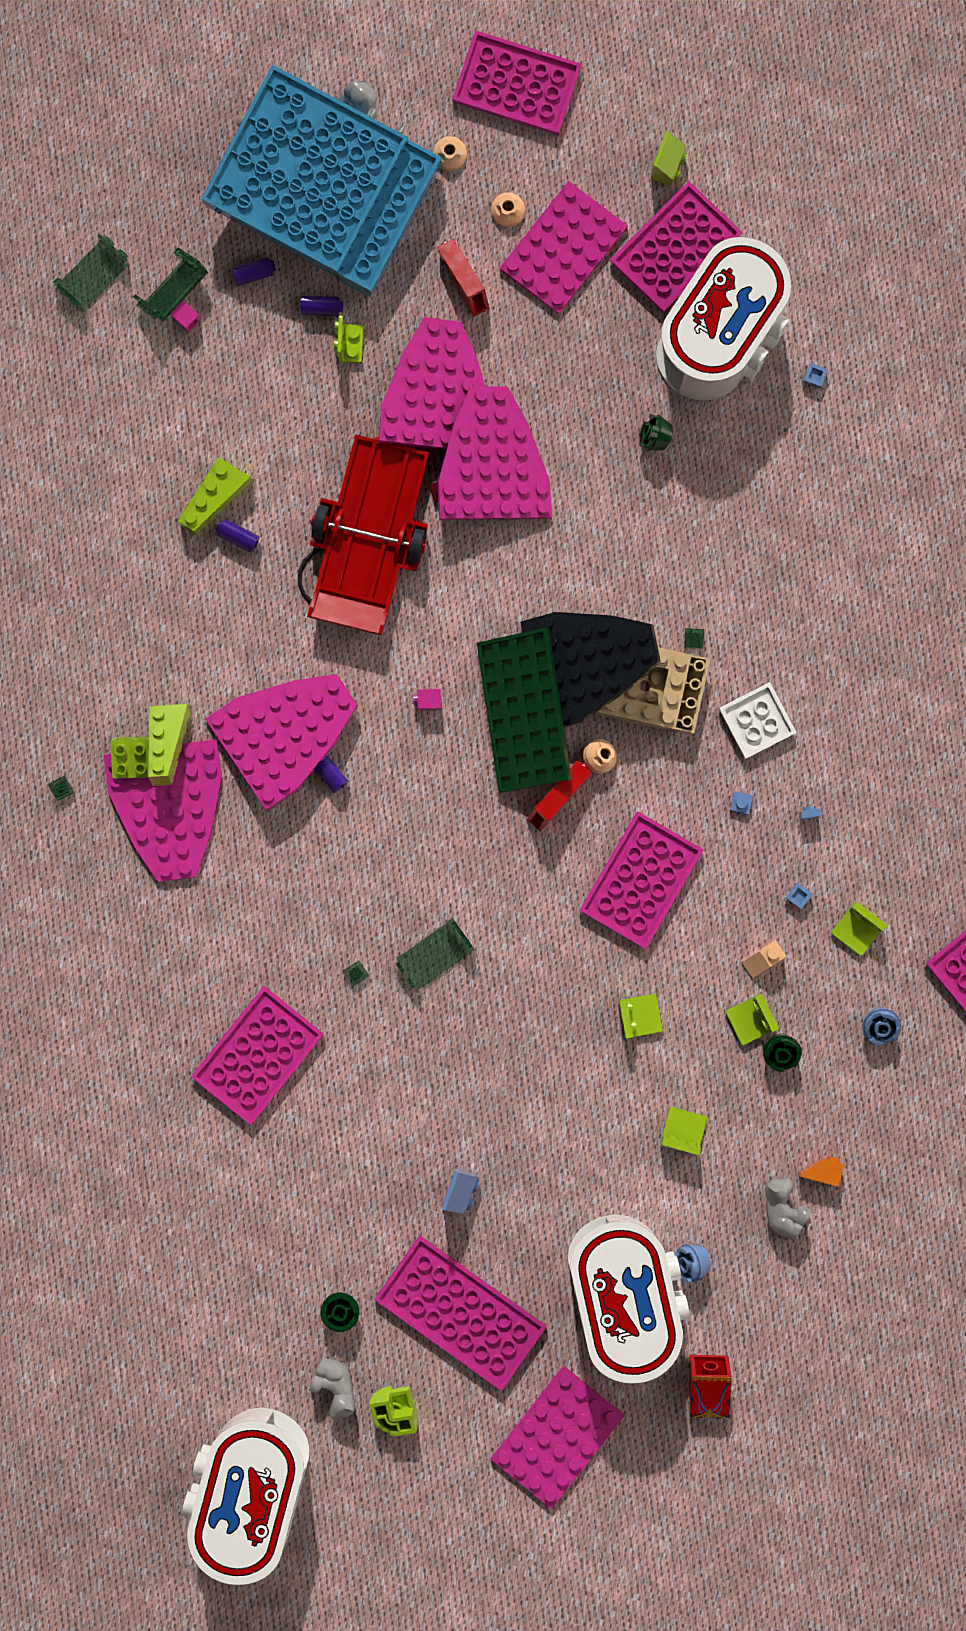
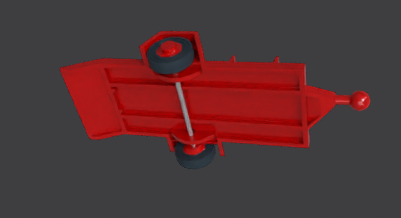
M355 434L338 502L321 498L320 505L315 515L312 516V539L309 545L325 549V553L308 610V618L382 636L400 568L416 572L419 568L422 554L425 552L428 524L413 521V516L417 507L429 452L413 449L405 445L379 443V436L372 439Z

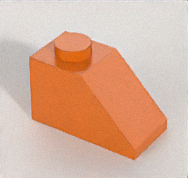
M828 1156V1159L822 1158L799 1171L798 1176L839 1187L844 1164L839 1162L840 1158Z

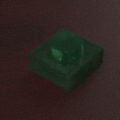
M685 628L684 648L703 649L704 629Z
M65 775L48 784L57 801L75 793Z
M360 960L343 970L353 987L369 977Z

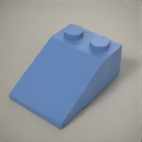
M456 1168L445 1196L442 1210L462 1214L466 1210L470 1211L473 1199H470L472 1191L476 1192L480 1183L477 1180L478 1175Z

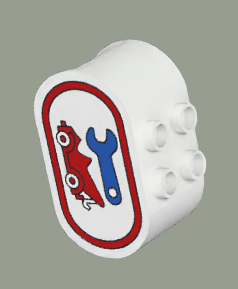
M735 237L718 243L708 253L665 318L661 339L656 350V361L659 371L664 380L675 391L695 400H713L733 391L743 377L750 381H753L769 352L763 346L765 345L773 350L784 334V329L789 322V319L782 314L790 296V274L786 263L773 248L752 238Z
M607 1215L594 1219L576 1233L568 1251V1264L590 1358L602 1374L615 1381L623 1383L650 1381L666 1372L677 1359L683 1342L681 1321L690 1319L686 1296L683 1295L682 1290L674 1291L672 1281L682 1279L677 1256H674L673 1251L665 1253L663 1246L654 1233L635 1218L625 1215Z
M254 1408L243 1411L231 1418L223 1426L211 1446L203 1444L201 1452L197 1454L192 1476L201 1478L200 1484L193 1483L191 1490L187 1492L181 1515L191 1518L187 1530V1540L194 1561L204 1573L217 1581L233 1585L257 1582L269 1575L281 1558L289 1536L310 1452L308 1439L303 1429L286 1414L268 1408Z

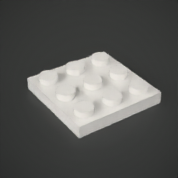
M770 682L719 708L744 759L796 734Z

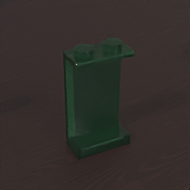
M100 234L97 236L99 242L62 280L57 277L53 281L54 286L82 312L129 265L127 254L121 249L117 250L109 237L106 236L104 238Z
M179 247L173 253L181 262L145 301L136 294L133 296L138 302L136 306L154 320L157 318L164 322L209 273L199 260Z
M452 918L408 951L396 957L398 962L395 964L401 973L404 971L407 973L409 978L406 980L411 987H417L419 990L475 949Z

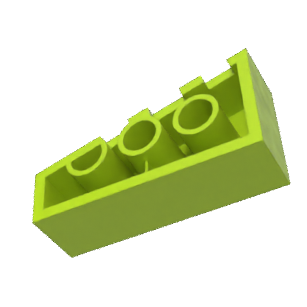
M218 457L178 520L179 524L195 535H198L214 517L223 511L234 498L253 482L252 478Z
M188 704L149 706V779L153 786L172 785L178 764L177 760L182 749L184 735L187 731V723L191 716Z

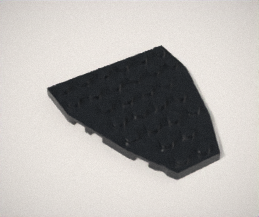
M552 612L520 622L522 633L545 627L549 628L564 727L581 723L585 717L596 713L605 704H609L634 687V683L640 678H644L651 669L661 663L654 625L612 615Z

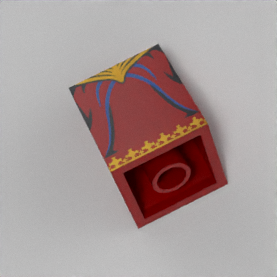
M689 1355L690 1417L729 1418L732 1375L728 1355Z

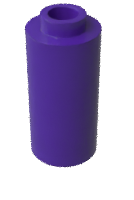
M269 257L232 268L238 286L273 276V271H276L274 261L269 260Z
M301 296V315L339 316L340 313H343V301H340V297Z
M227 519L220 521L216 528L217 536L250 553L255 550L260 536Z
M328 755L314 768L333 793H336L349 782Z

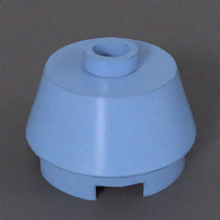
M874 1008L863 1021V1033L873 1044L884 1046L885 1043L895 1041L899 1037L901 1020L896 1013L887 1008Z
M683 1244L678 1248V1252L674 1253V1256H677L682 1274L681 1277L684 1282H697L711 1269L709 1254L701 1245Z

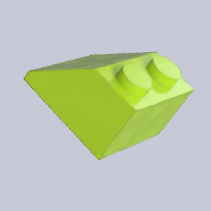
M669 131L665 133L653 164L651 179L672 186L673 181H678L681 170H678L680 163H685L688 153H685L686 145Z

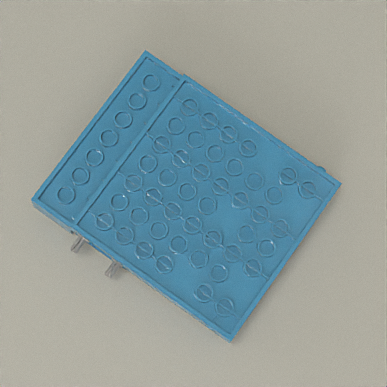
M272 64L201 200L203 204L214 210L217 214L224 215L334 275L337 274L338 281L371 298L441 166L442 157L408 140V137L402 134L406 127L403 123H400L397 130H394L373 119L376 113L375 108L373 110V107H371L366 115Z

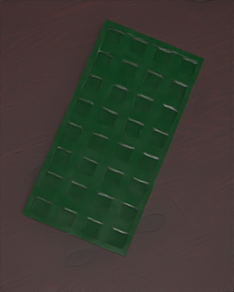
M545 627L477 642L499 793L572 780L549 628Z

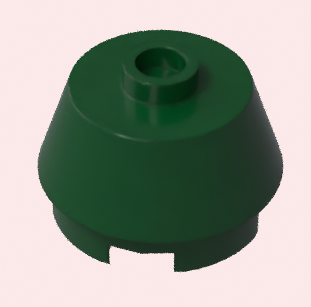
M649 414V421H644L640 429L639 436L642 437V442L639 443V446L645 448L646 451H663L672 440L673 426L661 415Z
M784 1033L772 1036L763 1049L765 1062L771 1069L778 1072H785L784 1070L795 1068L802 1056L800 1044L794 1038Z
M343 1292L329 1295L322 1303L320 1311L321 1319L325 1326L336 1332H344L351 1329L357 1323L360 1313L357 1301L351 1295Z

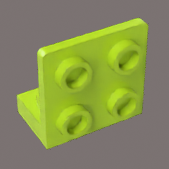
M339 316V321H335L336 338H338V340H334L335 357H338L339 363L362 364L364 325L345 324L343 316Z
M121 737L110 740L113 778L149 777V737Z
M854 902L831 931V934L862 956L878 934L884 932L888 925L860 903Z
M656 994L618 1000L624 1037L626 1039L663 1031Z
M758 994L726 1010V1014L742 1045L767 1033L779 1030L762 994Z
M671 1106L660 1144L700 1155V1144L707 1116Z

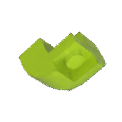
M391 1385L376 1391L372 1395L369 1406L377 1428L379 1427L382 1431L389 1433L390 1436L417 1432L416 1401L413 1400L410 1386L393 1389Z

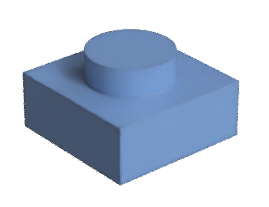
M810 363L803 382L821 388L828 369Z
M734 791L730 810L749 815L753 796Z
M814 806L803 807V811L799 812L800 820L821 816L820 808L815 809Z
M797 882L785 898L801 910L813 894Z

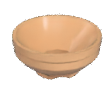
M456 137L440 139L433 150L434 154L442 157L440 168L446 171H454L461 168L467 158L465 145ZM447 146H453L455 153L447 155L444 149Z
M502 193L493 201L491 214L499 225L512 227L522 221L525 215V206L518 195ZM505 202H511L514 208L511 211H505L502 206Z
M595 739L585 746L583 759L586 766L592 772L603 774L615 766L617 754L610 742L604 739ZM601 749L608 751V759L602 758L600 754Z

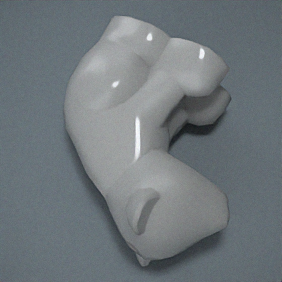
M365 79L359 83L357 80H353L345 87L344 93L338 100L367 115L371 107H373V110L374 108L376 109L377 95Z
M790 1178L770 1180L766 1182L768 1223L777 1234L794 1240L808 1220L811 1211L802 1205L794 1209L787 1204L786 1201L793 1187Z
M324 1357L310 1385L309 1391L317 1393L321 1388L330 1390L334 1395L329 1410V1415L333 1420L351 1416L356 1406L349 1370L343 1363Z

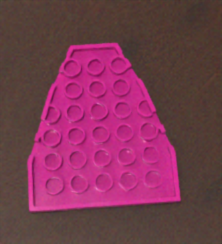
M424 317L402 353L382 401L379 443L447 450L452 426L471 386H485L478 359L462 322Z
M471 386L452 426L447 451L437 481L439 520L552 518L550 479L529 424L508 386Z
M333 674L294 680L237 697L205 719L266 811H269L300 790L303 786L302 783L309 775L311 776L314 768L320 761H323L337 743L343 728L349 723L350 717L355 713L358 704L338 675Z
M213 739L182 744L172 785L153 786L149 777L113 778L111 754H104L108 794L135 849L156 880L163 882L197 877L206 847L211 838L222 782L218 740Z

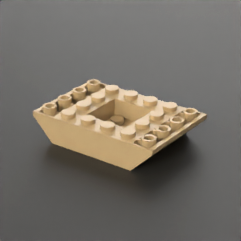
M658 647L661 663L651 669L644 678H640L634 683V687L611 703L605 704L598 709L599 711L594 713L668 731L694 734L710 659ZM642 681L649 682L650 689L648 691L640 689L639 684Z

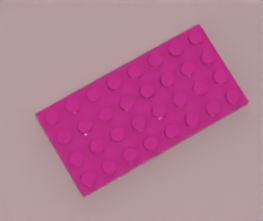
M421 1235L417 1237L374 1299L501 1391L547 1327L543 1322Z

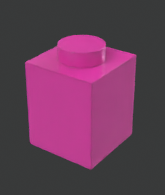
M182 301L170 314L171 318L188 333L201 320L199 314L185 301Z
M418 689V695H414V706H418V711L441 710V689Z

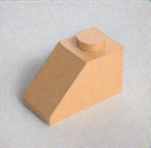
M773 940L741 963L750 976L754 978L786 957V954L777 941Z

